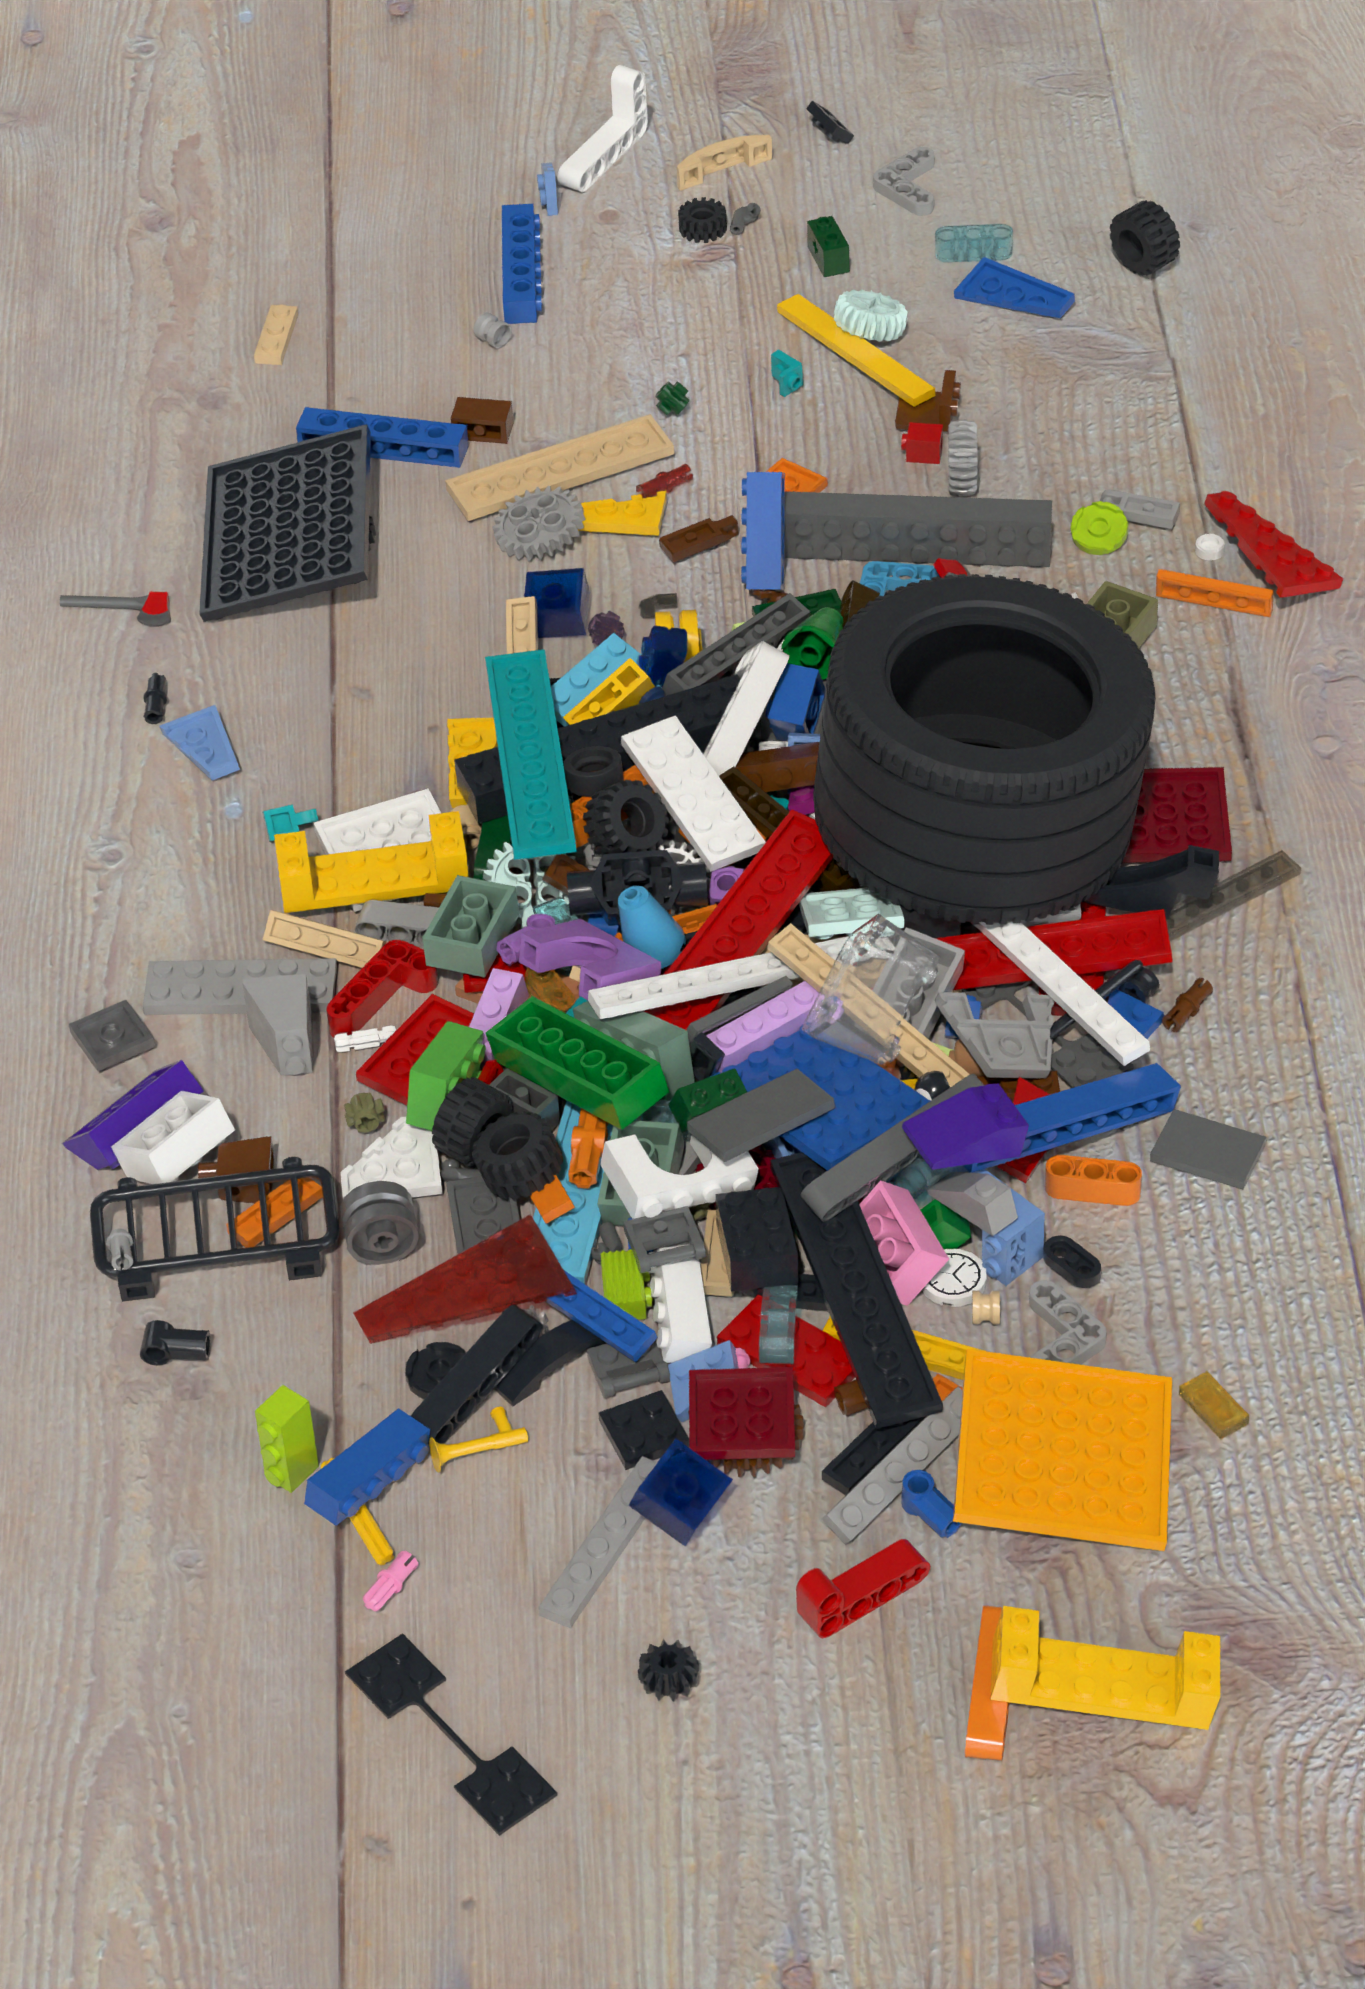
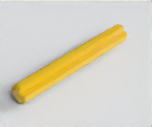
M330 1458L328 1461H324L321 1464V1468L327 1465L334 1458ZM363 1504L357 1513L349 1518L376 1563L384 1565L393 1560V1550L366 1505Z

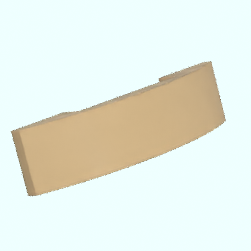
M770 135L741 136L716 142L699 149L686 157L677 166L678 189L681 191L702 184L703 176L742 162L751 167L771 160L772 137Z

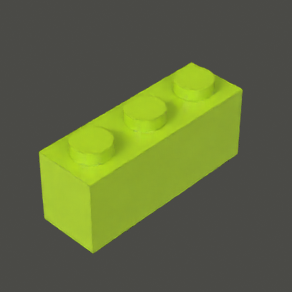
M282 1385L255 1410L264 1465V1475L272 1485L276 1487L281 1486L292 1493L319 1467L309 1400Z

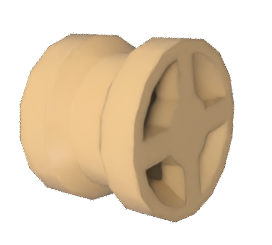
M1000 1290L992 1291L990 1294L972 1291V1324H980L982 1321L1000 1324Z

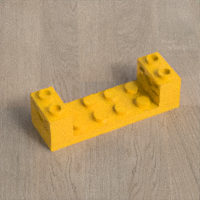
M459 811L428 815L431 841L308 857L305 831L275 834L274 839L284 913L360 904L369 900L383 901L425 895V893L437 894L448 892L457 875L469 877Z
M1009 1606L1002 1607L993 1637L990 1700L1205 1730L1209 1729L1220 1699V1636L1184 1631L1176 1655L1171 1656L1039 1637L1038 1610Z

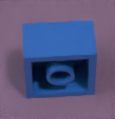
M787 663L774 688L776 690L774 698L768 701L765 712L776 740L788 741L789 733L815 734L826 692L818 669Z

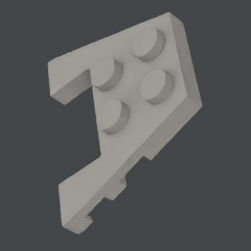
M938 993L935 998L936 1005L987 1077L1046 1078L1051 1071L1052 1053L1050 1029L1053 1025V1016H1051V1008L1054 1005V1000L1049 995H1026L1022 1002L1028 1021L974 1019L966 993Z

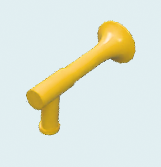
M501 1406L495 1407L491 1410L490 1415L494 1419L499 1433L455 1444H440L431 1437L429 1448L434 1468L439 1473L441 1466L450 1459L485 1450H495L527 1443V1431L525 1427L512 1430L505 1409Z

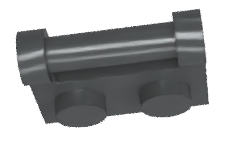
M688 1206L661 1212L651 1218L644 1216L623 1221L624 1232L636 1259L640 1274L649 1272L651 1267L692 1257L695 1260L706 1258L703 1240ZM689 1241L690 1243L688 1245L651 1254H647L646 1252L648 1250H653L681 1242Z
M656 1341L653 1342L636 1363L609 1344L587 1349L588 1361L604 1399L615 1396L617 1391L654 1381H659V1383L670 1381L668 1366L663 1361Z

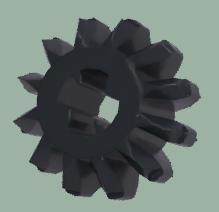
M663 1639L660 1647L649 1644L647 1653L641 1654L638 1679L643 1684L646 1694L655 1693L658 1701L664 1696H669L674 1702L677 1694L688 1697L690 1688L696 1687L699 1661L697 1657H694L691 1646L682 1648L679 1640L673 1645H668Z

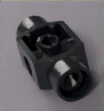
M667 850L603 854L596 870L567 872L570 916L600 913L608 926L621 925L618 898L625 889L632 886L644 887L671 916H674L677 908L708 906L705 862L676 864Z

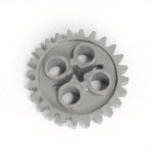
M547 486L541 492L540 488L536 487L534 493L531 494L526 490L524 497L514 496L516 502H506L507 509H499L500 517L494 518L496 525L492 526L497 545L500 546L502 552L506 551L509 557L515 554L517 560L526 555L527 561H530L533 555H537L540 560L543 557V553L553 556L554 549L563 551L562 545L564 543L572 544L571 537H579L578 529L584 528L582 521L585 520L581 502L578 501L576 494L571 495L570 490L562 492L561 487H557L552 491L551 487Z

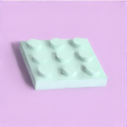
M868 888L806 893L799 902L809 937L814 936L816 939H829L834 934L844 933L848 936H860L865 931L876 930L879 933H892L897 928H904V915L900 905L891 903L890 899H884L880 897V893H873Z

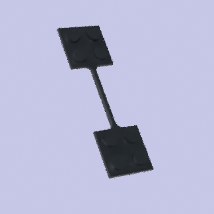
M403 1633L345 1671V1675L387 1719L407 1706L417 1705L476 1766V1770L454 1785V1789L499 1836L558 1795L551 1785L513 1746L492 1760H481L424 1701L425 1695L446 1681V1677Z

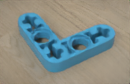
M872 561L864 566L860 584L879 592V596H884L887 590L895 591V588L900 586L906 587L908 583H919V580H931L933 577L940 576L934 566ZM899 576H910V577H912V578H910V579H899L898 577H899Z

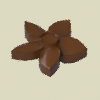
M766 589V591L753 590L752 595L760 597L759 599L767 598V603L777 602L788 593Z

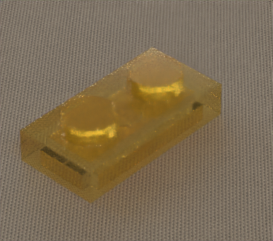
M1208 1371L1179 1386L1181 1398L1220 1439L1249 1424V1414Z

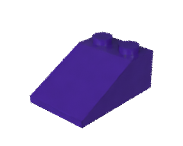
M999 1084L970 1087L903 1122L902 1129L931 1170L1020 1157L1029 1124Z

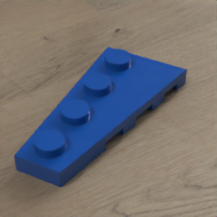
M986 257L980 260L954 290L955 299L1061 318L1075 302L1074 293Z

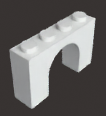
M635 1134L605 1141L600 1163L632 1219L644 1216L651 1218L661 1212L685 1206L692 1207L704 1203L715 1202V1194L754 1190L759 1168L748 1151L723 1162L693 1135H691L690 1144L705 1167L694 1174L678 1175L657 1167L649 1159Z

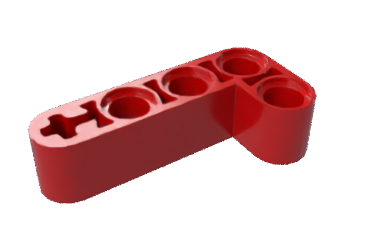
M403 940L387 942L328 1003L326 1011L330 1035L334 1038L336 1034L347 1032V1035H352V1031L360 1030L401 986L418 993H429L435 990L438 986L437 968L426 966L424 949Z
M901 1539L832 1580L821 1569L814 1568L805 1573L797 1583V1612L820 1638H827L920 1583L928 1575L931 1567L930 1563L907 1539Z

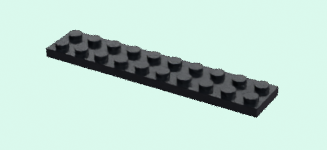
M802 1152L770 1160V1169L777 1186L780 1187L785 1198L788 1213L876 1429L942 1412L943 1403L858 1200L831 1219L823 1222L800 1197V1194L809 1183L828 1170Z

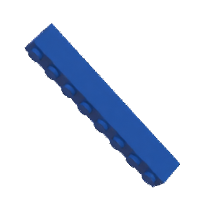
M1158 1063L1017 1104L1015 1107L1029 1124L1021 1156L962 1166L969 1173H973L1172 1112L1181 1085Z

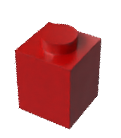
M909 422L907 434H902L901 450L906 451V462L940 464L943 449V425Z

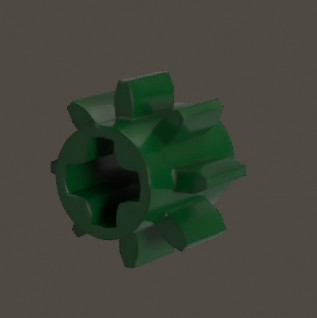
M668 381L655 395L659 400L656 406L666 415L670 412L677 415L689 402V399L685 396L688 390L678 381L674 385Z

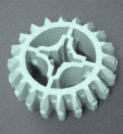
M863 289L860 291L851 290L839 295L834 309V320L836 325L841 327L843 331L849 332L850 335L859 336L860 339L866 338L869 341L877 340L878 342L882 340L891 341V339L895 340L902 336L908 319V311L903 304H900L898 300L892 299L891 296L875 293L872 290L870 292Z

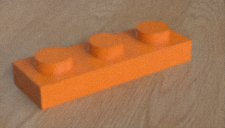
M311 1178L297 1179L301 1212L323 1197L322 1187ZM287 1180L266 1195L270 1235L295 1217L291 1180ZM260 1201L235 1217L237 1241L246 1248L254 1247L264 1240ZM227 1223V1233L229 1234V1225Z

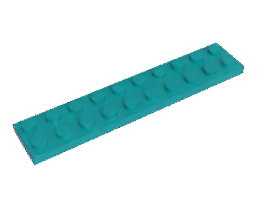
M545 649L485 657L514 860L577 852Z

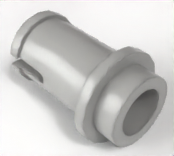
M124 1229L111 1231L106 1239L107 1248L111 1251L112 1266L117 1270H121L120 1261H123L124 1270L129 1269L133 1265L130 1248L133 1244V1239L130 1233Z

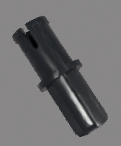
M153 673L152 677L149 678L148 688L143 696L146 703L143 717L149 724H158L162 721L163 706L167 702V695L165 694L166 678L158 673Z

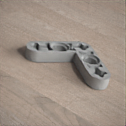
M918 147L877 170L873 175L874 190L915 215L925 216L931 214L934 210V196L911 181L934 167V151L928 147Z
M1042 1280L1035 1282L1030 1287L1029 1304L1031 1309L1061 1334V1336L1030 1356V1358L1081 1365L1105 1347L1106 1327L1058 1285L1051 1281ZM1069 1312L1073 1313L1076 1318L1072 1321H1064L1058 1316ZM1062 1349H1068L1073 1351L1075 1355L1070 1358H1061L1057 1355V1352Z

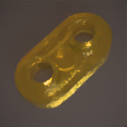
M527 968L524 980L529 994L567 1013L574 1005L575 998L555 970L537 973Z

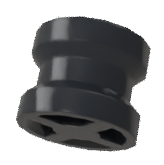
M1143 967L1121 985L1119 991L1146 1003L1149 1000V996L1154 995L1159 989L1160 984L1156 975Z

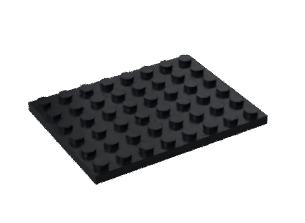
M367 424L208 466L199 611L203 622L221 619L237 613L248 612L253 609L275 605L296 598H303L307 595L330 591L334 588L368 580L371 432Z

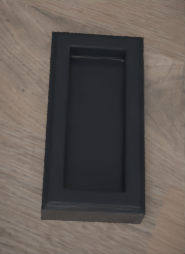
M703 1032L693 1039L690 1047L694 1078L700 1081L717 1073L725 1055Z

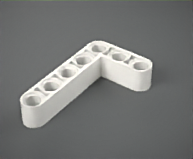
M623 65L616 66L611 76L613 116L562 164L557 176L560 185L585 192L644 135L648 124L646 78L644 72Z
M764 641L748 650L740 660L735 675H738L741 680L703 754L718 776L733 766L736 767L789 660V655Z

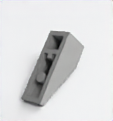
M952 1171L927 1189L928 1195L992 1236L1018 1218L1010 1187L989 1174Z

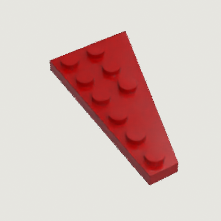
M1221 491V493L1207 494L1204 505L1218 522L1228 526L1226 532L1230 537H1237L1239 539L1238 547L1255 568L1266 572L1264 579L1269 584L1275 583L1278 587L1276 593L1280 598L1340 589L1343 578L1334 572L1333 567L1319 561L1314 557L1313 552L1303 549L1295 543L1293 537L1283 534L1275 528L1274 523L1259 516L1254 508L1244 505L1237 499L1234 493Z

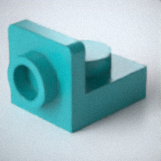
M779 349L772 353V377L779 381L780 395L786 397L803 385L802 363Z

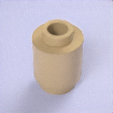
M468 805L455 807L450 812L459 811L465 849L471 850L478 847L482 829L481 823H477Z

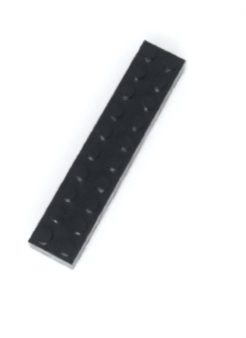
M739 676L725 677L721 680L557 728L563 766L567 756L576 750L585 747L603 746L612 748L620 754L624 772L634 766L635 763L621 745V736L672 716L678 718L704 754L740 682ZM761 717L749 741L762 738ZM498 746L455 759L457 787L477 823L480 824L508 815ZM567 788L568 796H572V792Z

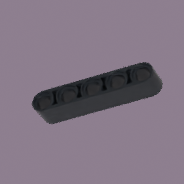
M515 1304L510 1305L502 1312L411 1414V1417L430 1429L429 1440L433 1437L440 1444L446 1443L536 1342L543 1329V1324Z

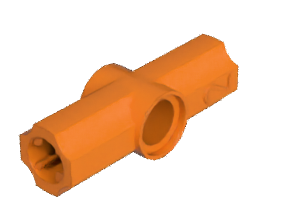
M582 1108L578 1126H574L572 1131V1157L568 1176L569 1182L574 1183L578 1188H590L591 1185L597 1184L604 1143L608 1141L607 1126L609 1123Z

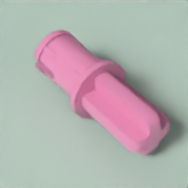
M400 1551L390 1566L378 1573L377 1581L363 1596L364 1606L367 1609L375 1612L379 1611L393 1593L401 1591L403 1588L402 1583L418 1566L415 1557L409 1564L406 1563L404 1565L411 1557V1553Z

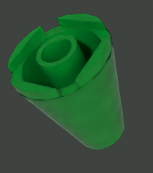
M825 607L792 629L786 635L781 648L784 653L789 655L787 663L818 669L822 680L826 679L832 649L840 631L843 630L844 622L841 614L833 608Z

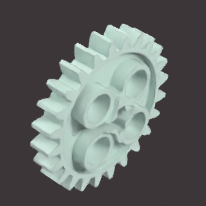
M507 842L503 845V852L497 849L494 851L493 857L495 860L488 859L486 867L489 870H484L483 879L515 886L517 896H521L526 900L524 903H518L519 916L513 927L517 923L521 924V929L526 927L528 917L534 914L550 915L555 919V924L563 922L562 916L570 920L568 895L542 880L544 872L541 871L540 867L549 866L554 855L514 860L513 848ZM528 860H533L537 909H533L531 904L532 887L529 882L530 867ZM511 867H518L523 873L513 874L509 869ZM550 894L553 895L557 900L554 902H547L542 898V896Z

